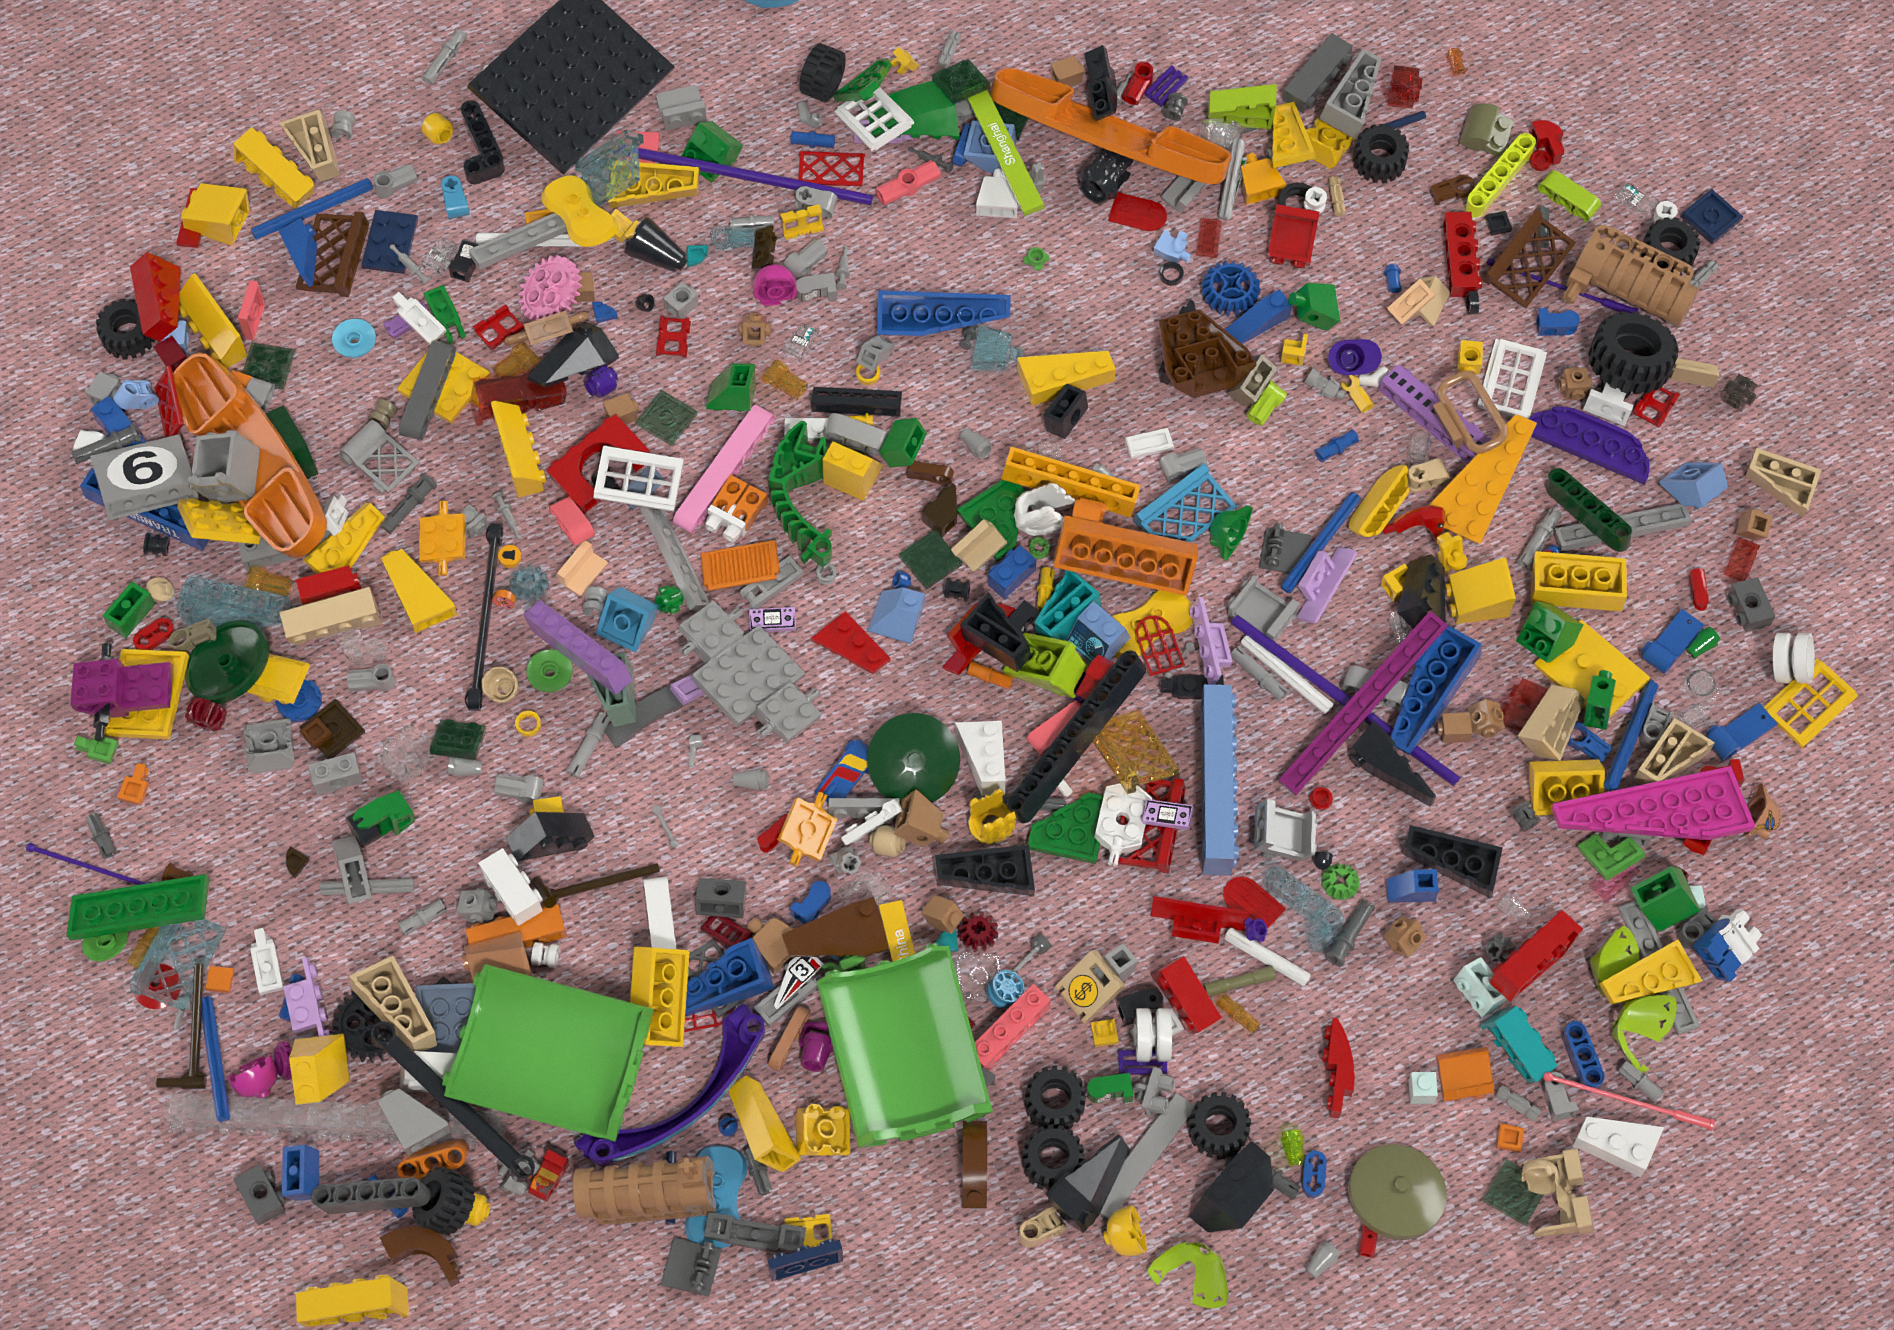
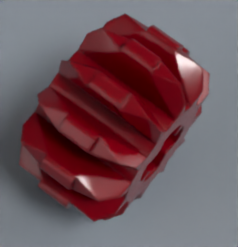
M195 698L188 704L185 717L194 726L215 732L224 725L227 712L224 707L219 706L217 703L204 698Z
M981 911L979 917H976L971 912L970 919L966 917L962 919L963 925L958 927V931L961 933L959 940L965 941L964 947L966 949L973 945V952H977L978 946H981V949L985 952L987 951V945L992 947L995 945L994 939H997L999 935L996 931L998 924L992 922L993 917L991 915L984 918V912ZM977 929H982L980 934H975Z

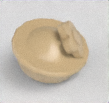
M152 578L146 585V590L151 594L155 602L162 603L168 601L174 595L173 585L164 578Z

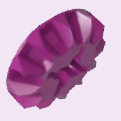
M285 1041L277 1043L274 1050V1062L279 1076L283 1080H291L292 1074L289 1057L292 1048Z

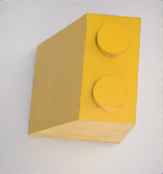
M200 183L198 189L194 190L191 194L188 208L185 207L182 211L181 220L183 221L184 228L199 232L204 237L232 246L250 213L247 190Z
M832 442L822 459L824 484L864 501L884 464Z
M1506 557L1448 576L1447 583L1445 584V597L1450 598L1451 604L1448 606L1449 615L1451 618L1454 617L1456 624L1510 616L1516 596Z
M344 1034L295 1039L289 1060L296 1104L321 1102L350 1081Z

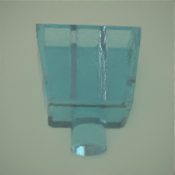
M979 325L972 371H1008L1010 360L1017 361V357H1024L1025 349L1012 347V334Z

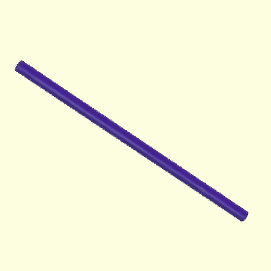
M618 144L617 155L667 165L699 167V171L796 191L800 187L808 186L822 191L833 192L841 200L872 205L873 195L623 144Z
M1239 615L1234 617L1231 624L1341 705L1345 706L1349 702L1351 697L1242 617ZM1371 712L1364 721L1369 725L1376 721L1391 737L1394 728ZM1416 746L1410 753L1411 756L1452 786H1455L1460 780V776L1419 746Z

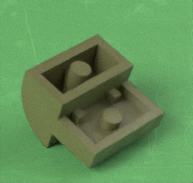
M1487 103L1476 104L1468 111L1459 144L1477 152L1482 149L1496 157H1501L1505 152L1514 120L1500 114V107Z

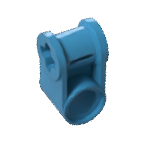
M453 175L445 177L441 182L448 219L470 215L461 181Z

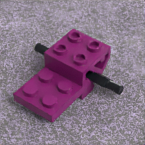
M104 643L102 645L101 658L98 661L74 663L70 705L77 712L94 715L93 728H96L95 740L102 742L105 740V727L109 723V717L129 716V712L170 708L173 665L170 662L124 666L119 659L111 657L112 645Z

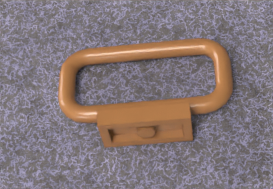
M563 311L523 324L525 331L506 337L504 344L510 346L529 340L531 346L573 332L571 325L587 320L589 314L581 312L568 317L567 312Z
M1461 371L1440 383L1437 391L1440 402L1434 404L1433 407L1435 414L1456 449L1464 446L1465 443L1470 451L1483 454L1505 442L1508 436V427L1481 381L1474 373ZM1462 380L1471 382L1499 429L1497 437L1482 445L1474 442L1446 394L1449 387Z

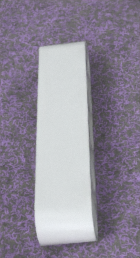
M667 876L644 879L651 945L653 948L677 949Z

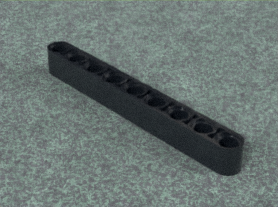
M1126 651L1117 659L1009 797L1006 806L1010 813L1015 812L1017 822L1024 824L1033 819L1146 673V667L1135 651Z

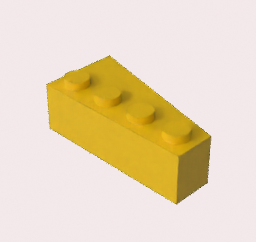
M251 127L233 143V160L238 164L242 161L246 171L251 175L257 173L261 183L268 188L273 186L275 194L294 209L298 208L314 194L315 185L313 180L308 175H303L298 171L299 169L293 161H288L283 157V153L277 146H272L268 143L266 136L262 132L256 131Z
M612 160L608 199L609 208L697 196L700 178L699 167Z
M1109 351L1017 357V372L1031 406L1054 400L1066 384L1081 390H1087L1115 381L1116 368Z

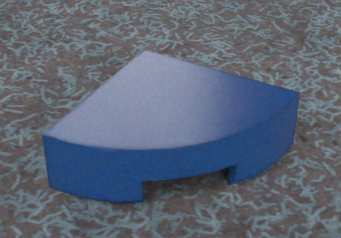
M592 302L597 323L618 319L617 312L613 307L611 308L603 304V302Z

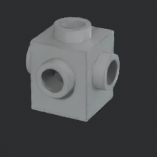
M484 888L461 891L456 913L474 924L493 921L498 899L491 895L489 890Z

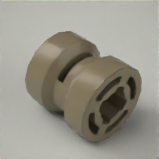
M379 399L375 405V411L371 412L367 419L368 421L374 420L377 423L381 421L384 424L382 428L387 430L390 425V419L396 415L398 410L391 402Z

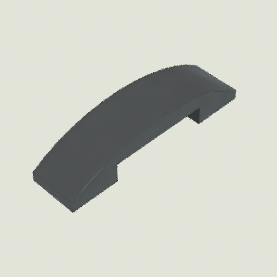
M670 686L665 687L635 704L636 722L614 727L611 722L604 732L615 748H618L636 736L635 733L672 710L674 712L679 710L683 705L670 690Z
M708 1212L704 1237L740 1247L794 1253L797 1248L804 1245L806 1228L787 1224L777 1226L733 1219V1216Z

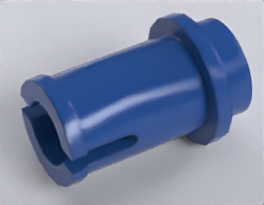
M1390 264L1384 270V275L1387 276L1388 292L1391 293L1402 291L1399 276L1401 269L1396 264Z

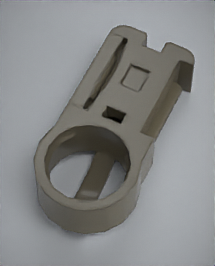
M205 619L178 629L169 637V645L174 651L188 652L194 649L195 645L210 639L214 641L216 639V626L210 619ZM186 637L182 644L176 645L180 639Z

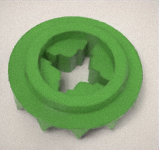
M1337 863L1336 865L1329 866L1323 873L1322 886L1330 897L1345 900L1354 896L1358 891L1360 878L1356 870H1353L1349 864L1342 865ZM1336 875L1340 878L1347 877L1345 885L1342 883L1335 885L1337 881Z

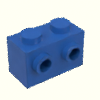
M1021 545L1015 550H1010L999 565L995 564L989 570L988 586L1005 600L1036 571L1037 559Z
M307 1145L283 1147L282 1196L294 1201L311 1200L313 1190L319 1186V1150Z

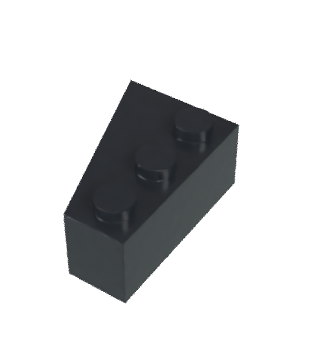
M1432 554L1410 561L1397 613L1412 629L1419 624L1429 611L1446 623L1445 568Z
M989 592L960 624L963 638L1016 672L1031 657L1029 642L1015 624L1008 619L1003 609L996 604Z
M534 812L510 833L506 839L516 861H523L583 850L595 836L584 813Z

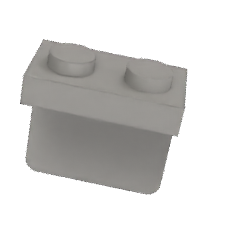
M697 86L683 87L656 95L665 131L698 124L699 122H707L704 100L701 101Z

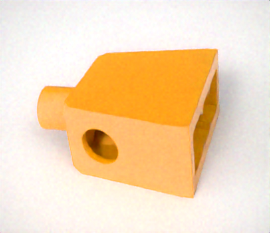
M1254 153L1246 155L1245 167L1244 165L1240 167L1242 172L1240 183L1245 205L1278 197L1282 189L1286 187V183L1278 170L1273 168L1272 161L1268 158L1258 161Z

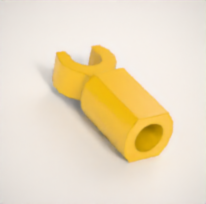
M1350 375L1352 385L1349 387L1346 382H1342L1341 387L1345 391L1350 392L1349 396L1361 413H1365L1374 407V403L1363 387L1359 386L1360 381L1358 377Z

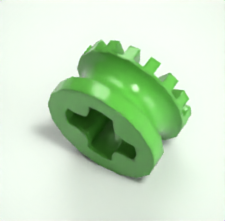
M1043 537L1034 538L1030 542L1029 552L1034 558H1045L1049 553L1050 544ZM1036 544L1039 546L1044 545L1042 553L1039 550L1035 551Z

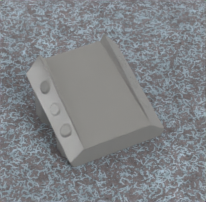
M290 719L245 725L244 738L246 746L244 747L248 771L258 774L260 772L292 768L295 761Z

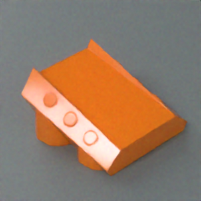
M1487 1047L1437 1055L1443 1101H1456L1467 1097L1480 1099L1484 1098L1487 1094L1494 1093V1082Z

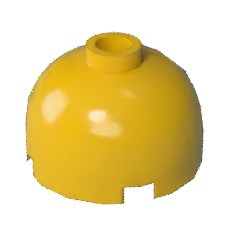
M1134 1206L1124 1207L1115 1211L1108 1219L1107 1230L1103 1232L1106 1244L1111 1245L1113 1250L1119 1255L1126 1257L1141 1255L1147 1251L1145 1232L1142 1235L1138 1223L1142 1220Z

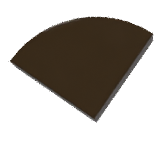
M290 846L286 853V866L291 876L296 878L310 860Z

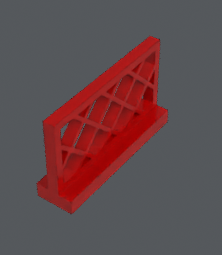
M1137 777L1136 783L1145 785L1148 789L1145 792L1148 795L1152 794L1156 801L1183 804L1186 792L1184 779L1175 778L1174 781ZM1160 787L1169 788L1168 795L1162 799H1159L1154 792ZM1121 815L1120 825L1128 824L1125 816ZM1154 825L1147 826L1144 829L1143 838L1148 845L1139 851H1133L1134 854L1128 858L1119 857L1118 864L1158 869L1159 872L1169 874L1178 829ZM1156 827L1160 832V837L1151 842L1145 834ZM1152 848L1156 854L1155 861H1145L1141 855Z

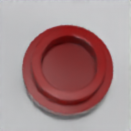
M1318 787L1311 792L1309 801L1315 809L1326 810L1333 802V795L1327 788Z

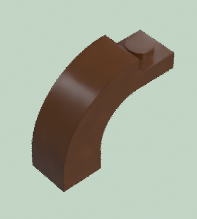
M963 1121L962 1208H987V1121H971L969 1123Z
M413 1226L399 1228L380 1237L393 1265L411 1255H427L437 1261L451 1287L460 1283L457 1276L461 1272L455 1261L449 1262L458 1256L448 1240L439 1233L427 1228Z

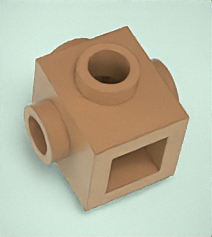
M749 313L748 316L744 317L743 322L739 323V336H743V344L750 346L765 345L766 336L770 337L771 323H767V316H762L760 313ZM752 327H760V328H759L758 330H754Z
M1574 366L1564 369L1562 378H1559V389L1563 391L1564 400L1585 399L1589 389L1592 388V377L1588 375L1586 367L1579 368Z
M1484 699L1467 708L1471 716L1473 733L1484 738H1490L1495 736L1497 732L1505 729L1504 715L1501 711L1500 703Z
M1401 916L1383 935L1392 951L1406 957H1410L1427 938L1422 931V925L1417 920Z

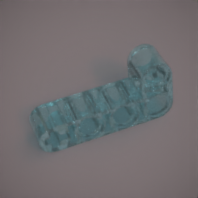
M1273 866L1267 870L1264 878L1265 889L1314 925L1308 935V948L1316 953L1326 950L1342 929L1344 915L1341 910L1283 868ZM1275 878H1278L1279 881L1276 880L1275 882L1271 881V879L1274 880ZM1296 891L1300 896L1292 897L1289 895V892ZM1315 905L1319 910L1311 911L1308 906ZM1334 919L1338 922V924L1331 925L1327 922V920ZM1320 936L1324 939V942H1315L1313 937Z

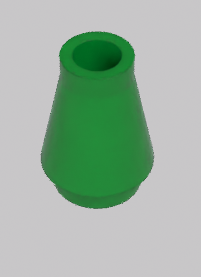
M1711 627L1702 628L1692 643L1686 648V652L1692 654L1691 657L1696 659L1703 653L1718 646V642L1721 639Z

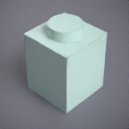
M1412 1072L1408 1080L1410 1104H1434L1438 1096L1436 1072Z

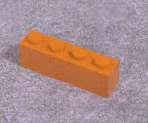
M558 904L552 908H546L544 905L541 906L542 912L519 926L512 917L507 918L503 916L494 919L493 922L486 924L476 923L470 926V928L465 929L469 945L521 932L524 947L529 948L533 947L534 942L547 943L565 938L567 935Z

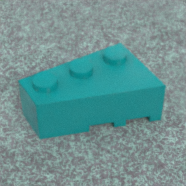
M1066 570L1060 584L1058 583L1055 587V592L1051 599L1047 600L1034 622L1036 635L1065 640L1069 636L1078 616L1093 601L1102 608L1100 593L1078 574Z
M1517 1006L1502 1008L1479 1026L1483 1030L1488 1028L1496 1038L1493 1041L1497 1047L1502 1045L1510 1057L1508 1060L1528 1084L1536 1083L1543 1078L1546 1072H1551L1558 1066L1554 1061L1555 1056L1550 1049L1545 1048L1541 1042L1540 1033L1530 1026L1527 1021L1528 1017L1521 1008Z

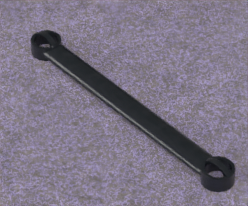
M490 523L486 530V540L490 547L472 688H469L465 695V705L469 711H481L482 679L498 552L503 538L502 523Z
M382 1021L372 1027L370 1034L372 1044L377 1048L384 1049L495 1155L509 1169L513 1180L522 1183L531 1179L535 1170L534 1161L526 1155H521L467 1102L444 1096L446 1086L442 1085L443 1079L396 1035L392 1024ZM378 1029H387L392 1034V1038L390 1040L385 1039ZM517 1162L527 1163L531 1168L530 1174H526Z

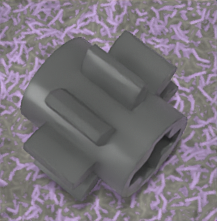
M1502 934L1494 935V939L1487 940L1488 944L1485 952L1490 957L1491 962L1498 961L1499 964L1502 961L1505 963L1506 958L1515 950L1516 946L1511 941V937H1503Z

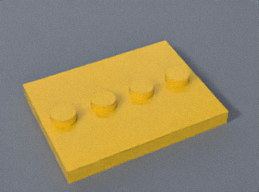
M1581 619L1579 622L1583 624V627L1575 644L1550 663L1539 658L1534 663V666L1556 686L1576 689L1585 699L1582 706L1585 711L1592 677L1598 676L1601 670L1610 671L1613 674L1612 679L1616 680L1610 719L1649 682L1650 677Z
M121 649L119 660L124 666L170 662L173 665L170 708L129 712V716L109 717V723L105 727V736L170 740L189 659L187 652Z

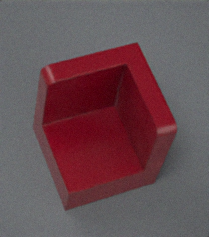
M173 336L166 338L153 347L165 366H171L173 373L187 359Z

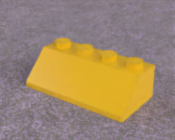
M196 273L192 274L179 292L178 312L183 319L185 317L189 319L188 325L194 334L199 333L201 336L199 341L204 349L207 350L209 348L212 352L210 356L226 368H229L247 357L241 336Z
M492 401L491 406L518 498L544 491L543 483H546L543 469L539 470L537 464L541 463L538 451L532 450L531 445H535L532 432L527 433L526 426H529L526 413L521 414L518 405Z
M1535 551L1531 578V604L1539 601L1560 607L1622 612L1627 599L1625 558Z
M634 947L630 1003L654 1009L648 1037L645 1038L644 1045L683 1047L690 950Z

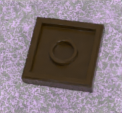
M336 699L299 727L301 730L318 717L331 731L333 737L318 747V750L327 759L334 758L365 733L362 726Z

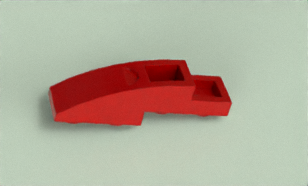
M1333 1018L1331 1025H1326L1324 1039L1329 1040L1328 1048L1323 1049L1322 1062H1326L1325 1070L1335 1071L1330 1073L1329 1086L1333 1087L1332 1095L1327 1097L1326 1109L1330 1110L1331 1118L1339 1119L1342 1113L1343 1096L1352 1097L1355 1073L1349 1040L1339 1019Z

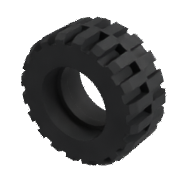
M1621 312L1619 315L1616 313L1605 318L1600 323L1589 348L1588 355L1593 372L1596 376H1600L1602 382L1610 384L1611 388L1621 389V392L1624 393L1633 392V394H1641L1644 392L1647 394L1653 392V390L1660 389L1666 384L1678 358L1679 348L1676 338L1673 334L1671 335V331L1667 326L1664 327L1661 321L1653 320L1651 316L1646 314L1644 316L1640 315L1639 312ZM1626 350L1634 351L1640 354L1641 356L1634 355Z

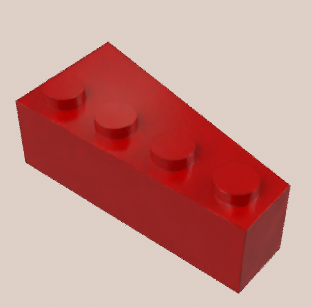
M146 252L130 266L142 333L161 342L178 327L181 267Z
M1561 910L1544 927H1541L1531 939L1528 938L1519 947L1518 951L1514 950L1506 958L1505 963L1501 961L1492 970L1494 976L1489 983L1511 1002L1566 954L1583 928Z

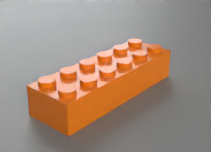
M1064 515L1054 554V567L1187 596L1198 559V544Z

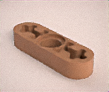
M798 1006L769 1060V1067L779 1072L782 1070L793 1049L791 1046L795 1039L798 1040L804 1025L810 1017L811 1010Z

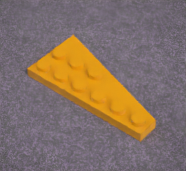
M1518 414L1506 424L1508 436L1505 442L1489 452L1478 453L1429 504L1444 508L1446 515L1445 530L1479 545L1481 544L1537 425L1536 422Z

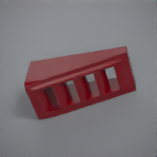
M710 916L700 928L701 931L726 949L753 938L750 931L726 917ZM718 919L722 923L713 931L709 927ZM725 926H727L728 929L723 933V935H720L719 933L724 929ZM733 931L736 932L732 939L729 940L728 938L733 933Z

